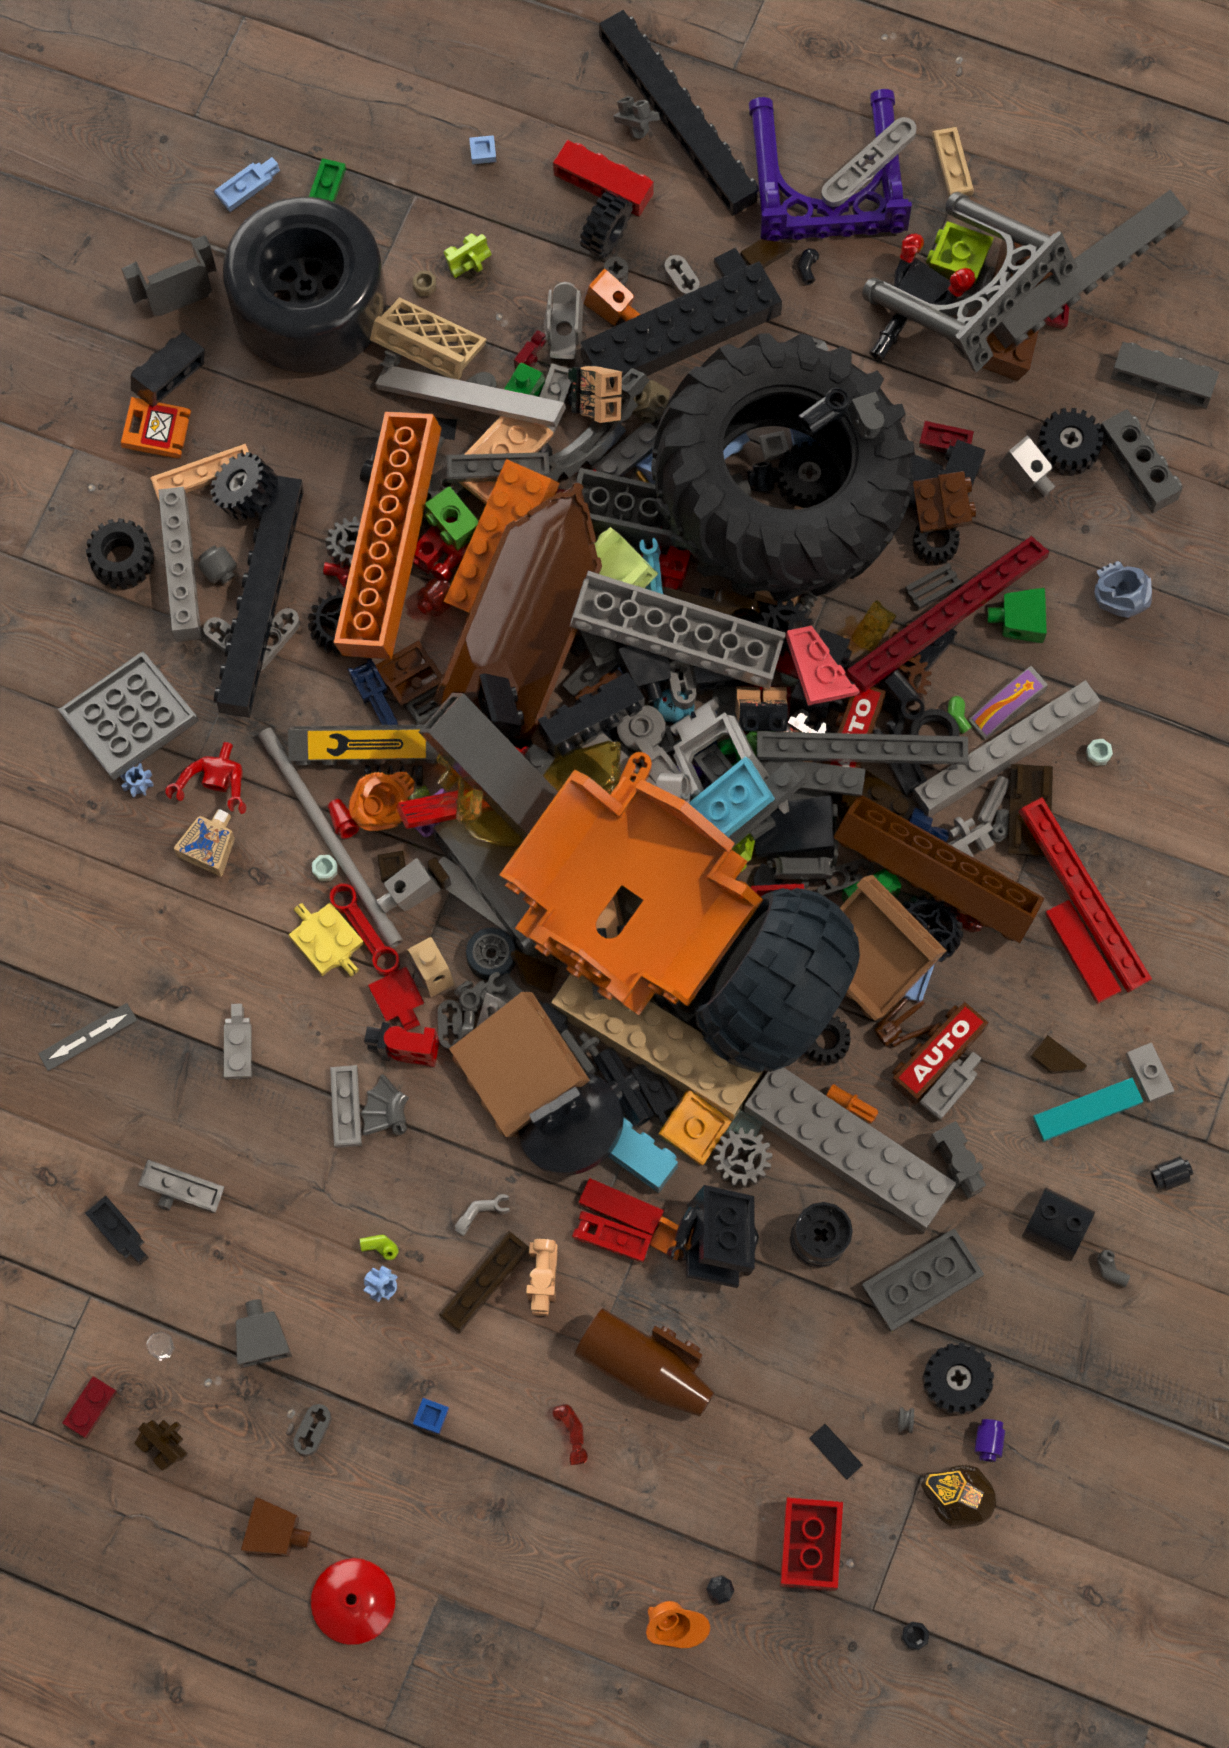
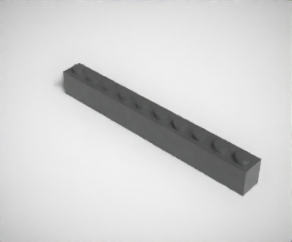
M1170 189L1076 257L1074 260L1078 268L1062 284H1058L1054 275H1051L1033 288L992 332L1005 349L1013 343L1018 346L1028 338L1027 333L1032 330L1033 333H1036L1046 325L1044 320L1048 317L1051 320L1058 317L1063 312V306L1067 304L1070 308L1081 299L1079 296L1081 293L1084 292L1088 295L1099 285L1096 282L1100 279L1105 282L1115 274V268L1119 267L1122 270L1133 261L1131 258L1133 255L1136 254L1137 257H1140L1150 249L1148 244L1153 242L1156 245L1167 236L1165 234L1167 230L1171 232L1177 230L1184 224L1181 219L1189 212Z

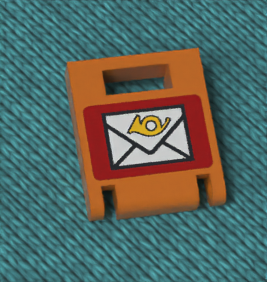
M131 397L121 447L172 458H181L182 451L179 449L184 447L191 410L164 403H158L152 407L143 399ZM134 415L135 417L142 418L139 434L130 432Z

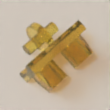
M878 600L874 601L852 634V641L860 648H866L870 652L874 651L897 615L885 609Z

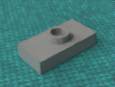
M1152 1042L1127 1052L1126 1057L1148 1103L1174 1092V1088Z

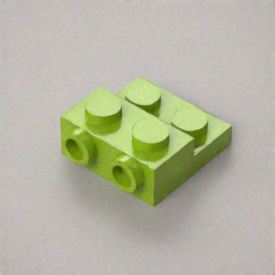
M947 221L944 230L939 229L935 239L937 247L935 250H930L926 264H929L930 268L947 279H950L961 268H970L975 273L976 280L974 283H976L994 237Z

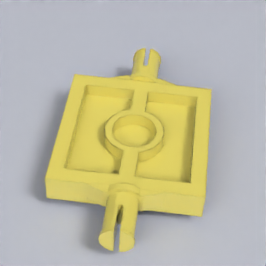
M303 903L299 904V907L296 906L294 911L303 922L289 934V938L321 976L339 966H342L350 977L354 973L356 974L359 969L353 964L350 957L353 952L364 945V942L335 907L329 903L320 911L311 914Z

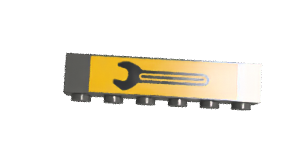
M425 724L290 726L288 729L289 761H295L296 765H310L311 761H322L323 765L337 764V760H348V764L354 765L363 764V760H374V764H388L389 760H400L401 764L415 763V759H426V763L434 764L441 763V759L444 758L419 733Z

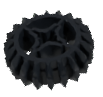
M337 588L336 595L332 596L327 591L326 600L319 597V605L312 604L311 609L313 613L308 615L310 621L308 623V630L312 631L310 634L311 639L317 640L316 646L318 648L324 646L325 653L328 654L333 650L336 657H338L340 651L334 644L335 637L328 635L322 629V625L328 626V629L334 630L336 634L344 594H341L340 589Z
M924 894L918 899L913 896L909 901L903 902L904 908L925 929H927L928 925L930 926L928 932L946 950L938 961L942 963L946 958L953 956L955 950L961 944L964 932L961 931L963 923L957 921L959 914L951 912L952 906H944V901L937 902L933 896L927 900Z

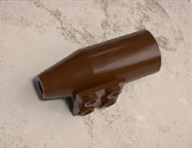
M604 1308L598 1312L589 1325L574 1354L580 1360L645 1400L699 1417L703 1414L714 1395L709 1386L695 1373L697 1367L701 1366L703 1357L699 1353L701 1349L687 1340L685 1344L675 1338L677 1334L665 1326H662L661 1329L654 1326L650 1337Z

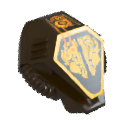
M962 1464L955 1467L952 1466L949 1471L929 1472L926 1473L921 1484L927 1498L933 1501V1509L941 1521L953 1528L981 1525L992 1517L996 1508V1493L993 1486L978 1467Z

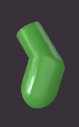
M960 696L952 697L948 702L947 713L956 720L959 732L963 734L972 727L964 717L965 701Z

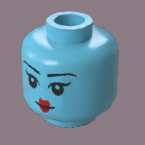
M669 688L662 692L663 699L654 703V708L662 714L664 721L676 724L688 715L691 716V711H694V704L688 709L677 707L672 701ZM681 691L680 696L683 697V700H687L688 696L685 692Z

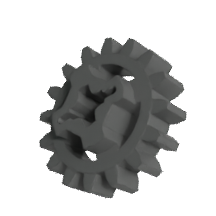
M353 517L352 522H348L346 518H343L342 525L336 522L334 523L335 530H328L329 537L326 538L327 554L332 556L333 563L340 561L341 568H344L346 564H349L351 567L360 522H357V517Z

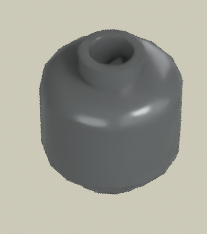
M214 545L199 556L201 561L198 566L209 582L214 584L220 581L222 584H225L235 576L233 571L236 569L237 563L224 547L217 548Z

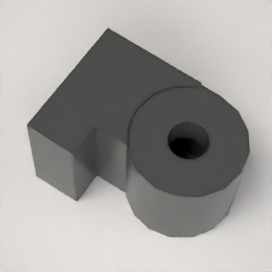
M876 392L852 399L847 410L858 433L866 439L877 437L884 424L883 414L876 409L880 401Z

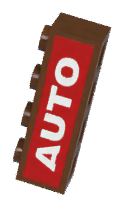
M856 685L859 693L856 696L845 698L844 703L848 704L845 713H839L835 727L839 728L838 733L872 734L885 699L886 691L871 687L866 692H863ZM822 761V764L860 768L862 762Z
M965 1001L960 1007L954 1005L945 1016L948 1020L942 1026L939 1024L935 1025L927 1035L930 1039L924 1045L919 1043L909 1054L912 1058L906 1064L901 1062L892 1072L894 1077L891 1084L914 1105L935 1085L951 1064L956 1062L987 1029L989 1022Z

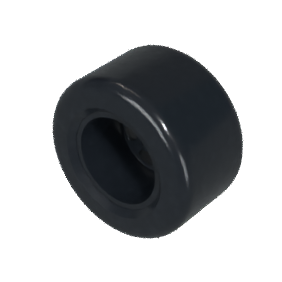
M287 198L270 203L254 212L238 227L228 244L223 263V279L234 324L248 348L263 361L291 372H322L350 362L372 343L370 337L374 321L378 316L382 317L386 311V287L377 242L366 224L355 213L338 203L322 198ZM306 267L321 268L316 276L305 273ZM291 271H295L297 278L291 283L281 280L283 276ZM330 277H336L339 282L334 290H325L323 282ZM277 292H288L291 300L286 302L274 295Z

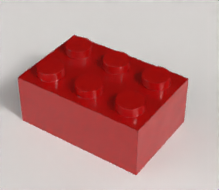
M786 1498L780 1587L836 1591L838 1589L843 1502Z

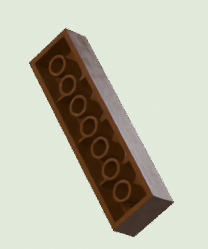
M863 795L862 797H857L833 837L843 847L854 849L861 853L866 860L877 862L884 866L889 873L900 875L907 879L912 886L930 892L935 899L953 905L958 912L974 917L981 925L997 930L1004 938L1010 941L1021 943L1045 899Z

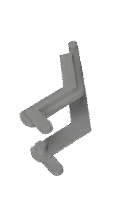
M714 698L694 711L696 715L694 719L688 715L670 727L675 736L679 734L682 739L681 742L673 746L675 750L674 758L681 774H688L690 776V794L693 798L698 796L704 789L691 763L696 753L723 735L731 736L741 759L745 756L749 758L764 781L770 777L769 773L754 755L738 719L735 716L727 715L725 712L717 717L715 709L719 705ZM788 800L778 805L779 810L784 814L789 812Z

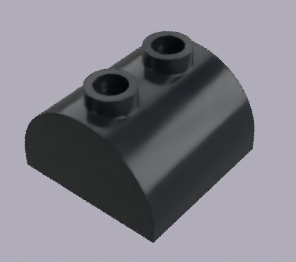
M1045 1187L1022 1237L1072 1261L1093 1219L1095 1211Z

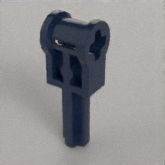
M372 658L367 659V663L354 669L348 668L351 680L364 704L370 701L381 725H398L383 695L387 693V688Z

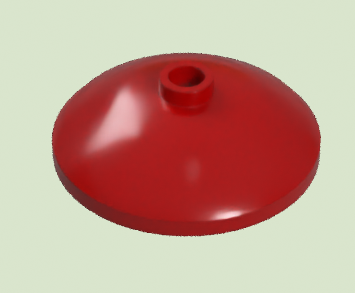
M358 1558L344 1559L329 1566L317 1579L311 1595L312 1614L320 1630L332 1640L346 1645H359L378 1637L391 1622L396 1605L394 1587L387 1574L376 1564ZM349 1595L357 1597L355 1604H347L346 1600Z

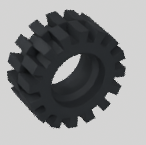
M918 523L912 542L914 553H919L918 558L920 560L925 558V563L927 564L930 561H934V565H938L939 561L945 564L947 559L951 560L958 550L960 532L959 530L956 531V528L920 533ZM931 533H940L945 537L946 543L940 548H934L927 543L926 538Z
M838 1016L832 1017L824 1030L831 1031L836 1036L837 1042L835 1046L830 1049H823L815 1040L805 1052V1055L808 1054L811 1061L813 1059L817 1061L816 1064L821 1065V1062L825 1063V1066L830 1065L831 1062L836 1064L839 1062V1059H843L849 1050L851 1042L850 1029H847L845 1021L841 1022Z

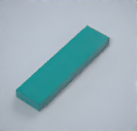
M1132 1077L1033 1116V1120L1042 1141L1045 1142L1141 1105L1143 1100Z

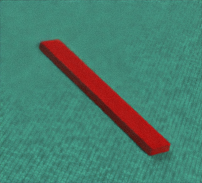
M1043 797L1021 808L1018 812L1127 993L1152 980Z

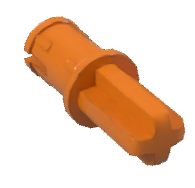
M835 1084L830 1087L826 1095L868 1123L874 1122L878 1115V1110L858 1099L857 1094L853 1096Z

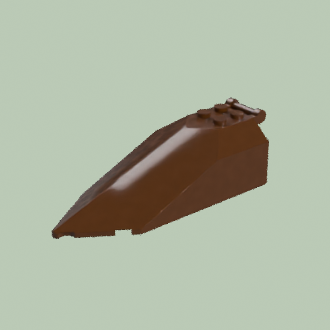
M574 483L573 487L565 492H559L528 511L527 515L516 522L514 520L506 525L433 698L441 706L452 693H464L481 711L477 698L479 674L485 673L508 678L510 686H515L518 702H515L517 711L521 710L524 717V725L521 726L520 735L510 738L529 741L537 730L538 719L543 717L577 631L576 628L570 627V623L583 581L586 579L588 571L599 574L602 568L600 557L598 558L595 548L596 538L588 504L584 502L582 494V484Z

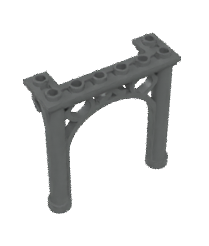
M954 192L946 202L945 208L948 215L992 234L1007 244L1005 262L994 279L971 297L948 305L930 304L875 277L865 283L862 295L864 300L874 305L879 304L954 343L953 347L956 352L968 360L972 370L977 373L993 356L985 338L1048 272L1053 273L1058 284H1062L1078 267L1062 232L1058 231L1050 236L974 202L961 192ZM1014 243L1020 244L1022 247L1016 249ZM1026 256H1031L1023 265L1015 266L1016 261ZM982 307L974 316L966 317L969 310ZM958 315V318L955 319V318L950 317V316Z

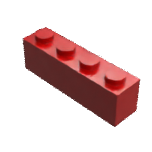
M567 140L553 162L554 176L599 198L606 191H611L630 201L633 208L631 213L640 217L654 194V182L644 174H637L623 164H616L608 160L601 153L587 150L580 143H573Z

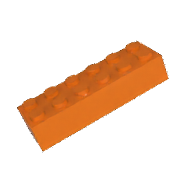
M506 459L444 602L469 613L506 525L514 520L516 522L527 515L528 511L553 497L560 483Z

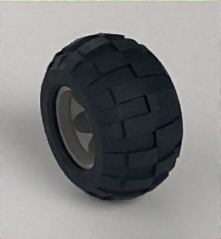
M781 888L764 894L761 897L763 901L697 993L694 1003L695 1019L697 1026L702 1030L703 1040L717 1056L732 1065L759 1073L764 1069L771 1072L793 1064L822 1033L849 989L860 958L858 937L854 932V925L837 904L820 893L799 888L793 890Z

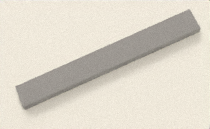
M395 366L391 369L384 367L375 383L379 390L555 428L566 409L564 402Z

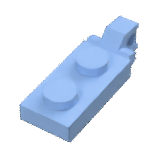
M271 157L262 165L260 163L250 164L215 189V196L229 212L233 211L269 185L273 180L272 177L280 171L278 163Z

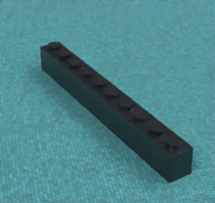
M621 10L600 22L599 37L649 102L652 109L659 113L661 121L730 214L734 216L756 203L759 191L756 181L747 176L741 161L735 160L729 145L725 141L722 142L715 126L712 123L708 124L702 109L698 105L695 106L691 101L688 90L679 85L673 70H668L664 65L661 54L652 49L647 35L641 34L638 30L635 19L632 16L629 17L624 10Z
M277 476V479H275L277 488H273L276 493L274 497L270 496L268 500L271 503L268 506L265 504L262 507L264 511L258 515V520L261 522L259 528H255L253 534L254 551L250 550L248 554L247 564L250 567L248 573H244L242 579L243 596H238L236 610L239 612L237 619L233 618L231 634L233 636L232 640L227 642L225 648L227 661L226 665H221L219 678L222 681L220 688L216 687L214 693V703H217L219 713L250 718L304 494L302 479Z

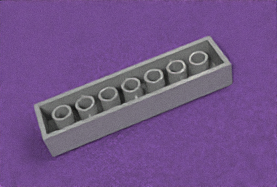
M785 1068L771 1072L768 1071L744 1106L745 1114L923 1234L955 1188L956 1182Z

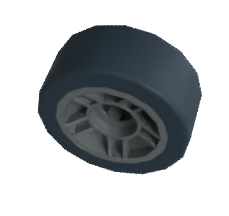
M485 928L476 932L468 941L466 948L468 966L473 974L483 980H489V977L495 972H499L501 976L506 973L510 974L516 963L510 956L511 951L516 950L514 941L509 934L497 928ZM487 951H496V956L494 958H488Z

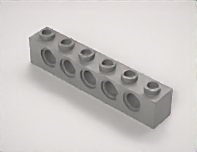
M184 487L159 489L172 632L176 642L202 639L188 498Z

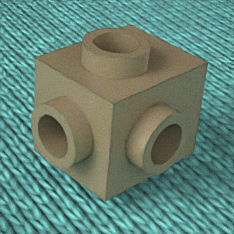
M654 380L649 381L643 391L633 398L638 406L632 414L639 417L645 423H653L661 419L668 405L670 390Z

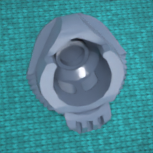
M1117 561L1113 565L1110 563L1097 570L1099 580L1095 585L1094 595L1099 608L1117 616L1130 618L1150 607L1152 602L1151 578L1142 569L1128 566L1124 568L1121 562Z

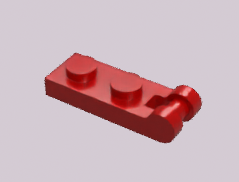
M581 1211L578 1218L580 1223L578 1228L573 1231V1239L589 1243L641 1263L644 1262L653 1238L652 1235ZM590 1225L597 1226L595 1235L588 1233Z

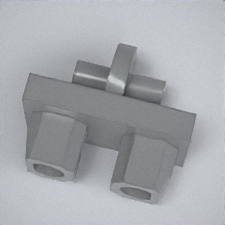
M961 817L953 820L955 828L950 830L949 833L952 837L958 834L961 836L948 844L971 857L974 856L968 847L969 843L974 841L980 851H984L994 845L993 840L989 836V831L993 830L990 822L986 824L981 823L969 830L970 827L975 825L972 818L965 822Z

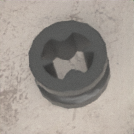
M900 1407L898 1432L902 1433L903 1430H907L909 1433H913L914 1408L906 1411L903 1407Z

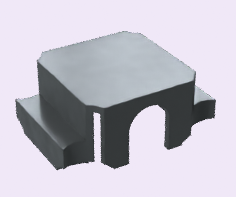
M203 235L195 239H189L195 258L147 276L149 280L148 285L136 261L121 268L133 303L136 304L141 300L147 299L153 315L162 316L207 298L212 292L208 273L217 271L207 237Z
M798 789L787 800L829 796V794ZM833 804L834 833L836 834L838 810L837 804ZM835 839V849L768 856L767 866L776 870L773 879H832L833 875L830 873V868L837 865L838 840Z

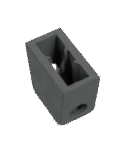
M261 1299L246 1302L248 1317L236 1320L237 1363L240 1368L292 1357L276 1313L274 1311L264 1313Z

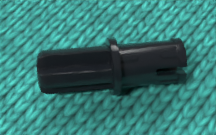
M895 314L885 330L880 331L879 339L869 352L874 359H877L879 356L878 361L884 360L891 346L897 343V337L906 325L907 319L900 314Z

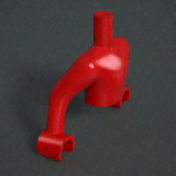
M223 742L219 757L205 756L188 765L176 783L169 784L166 787L165 792L168 798L171 799L173 793L177 791L176 798L178 801H182L185 796L182 789L193 775L203 771L204 777L201 784L205 788L227 792L231 784V798L227 802L228 808L233 812L234 807L239 804L238 811L240 814H244L247 807L241 799L242 765L229 760L233 745Z

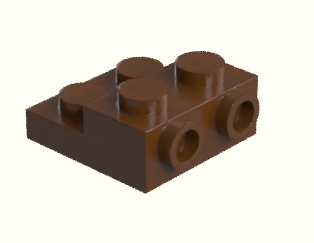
M964 471L942 474L938 478L913 481L920 533L971 526L972 518L976 517L974 502H969L968 493L972 492L971 478L965 477Z

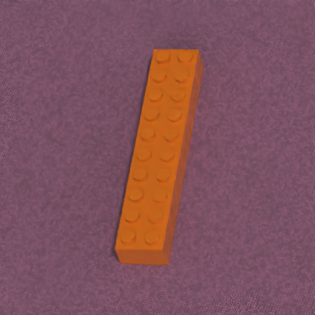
M385 412L334 639L335 646L343 656L392 660L441 433V427L434 414Z

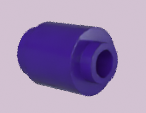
M992 1419L981 1420V1425L977 1428L974 1451L975 1454L980 1455L979 1460L996 1462V1458L1002 1457L1005 1438L1003 1422Z

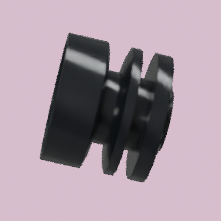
M827 1202L813 1203L802 1211L791 1228L789 1238L791 1250L797 1259L807 1266L815 1268L829 1267L839 1260L851 1242L853 1233L851 1220L846 1212L835 1204ZM822 1234L824 1236L823 1240L816 1242L814 1240L815 1236Z

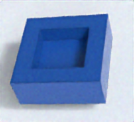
M423 1398L413 1425L440 1435L449 1407Z

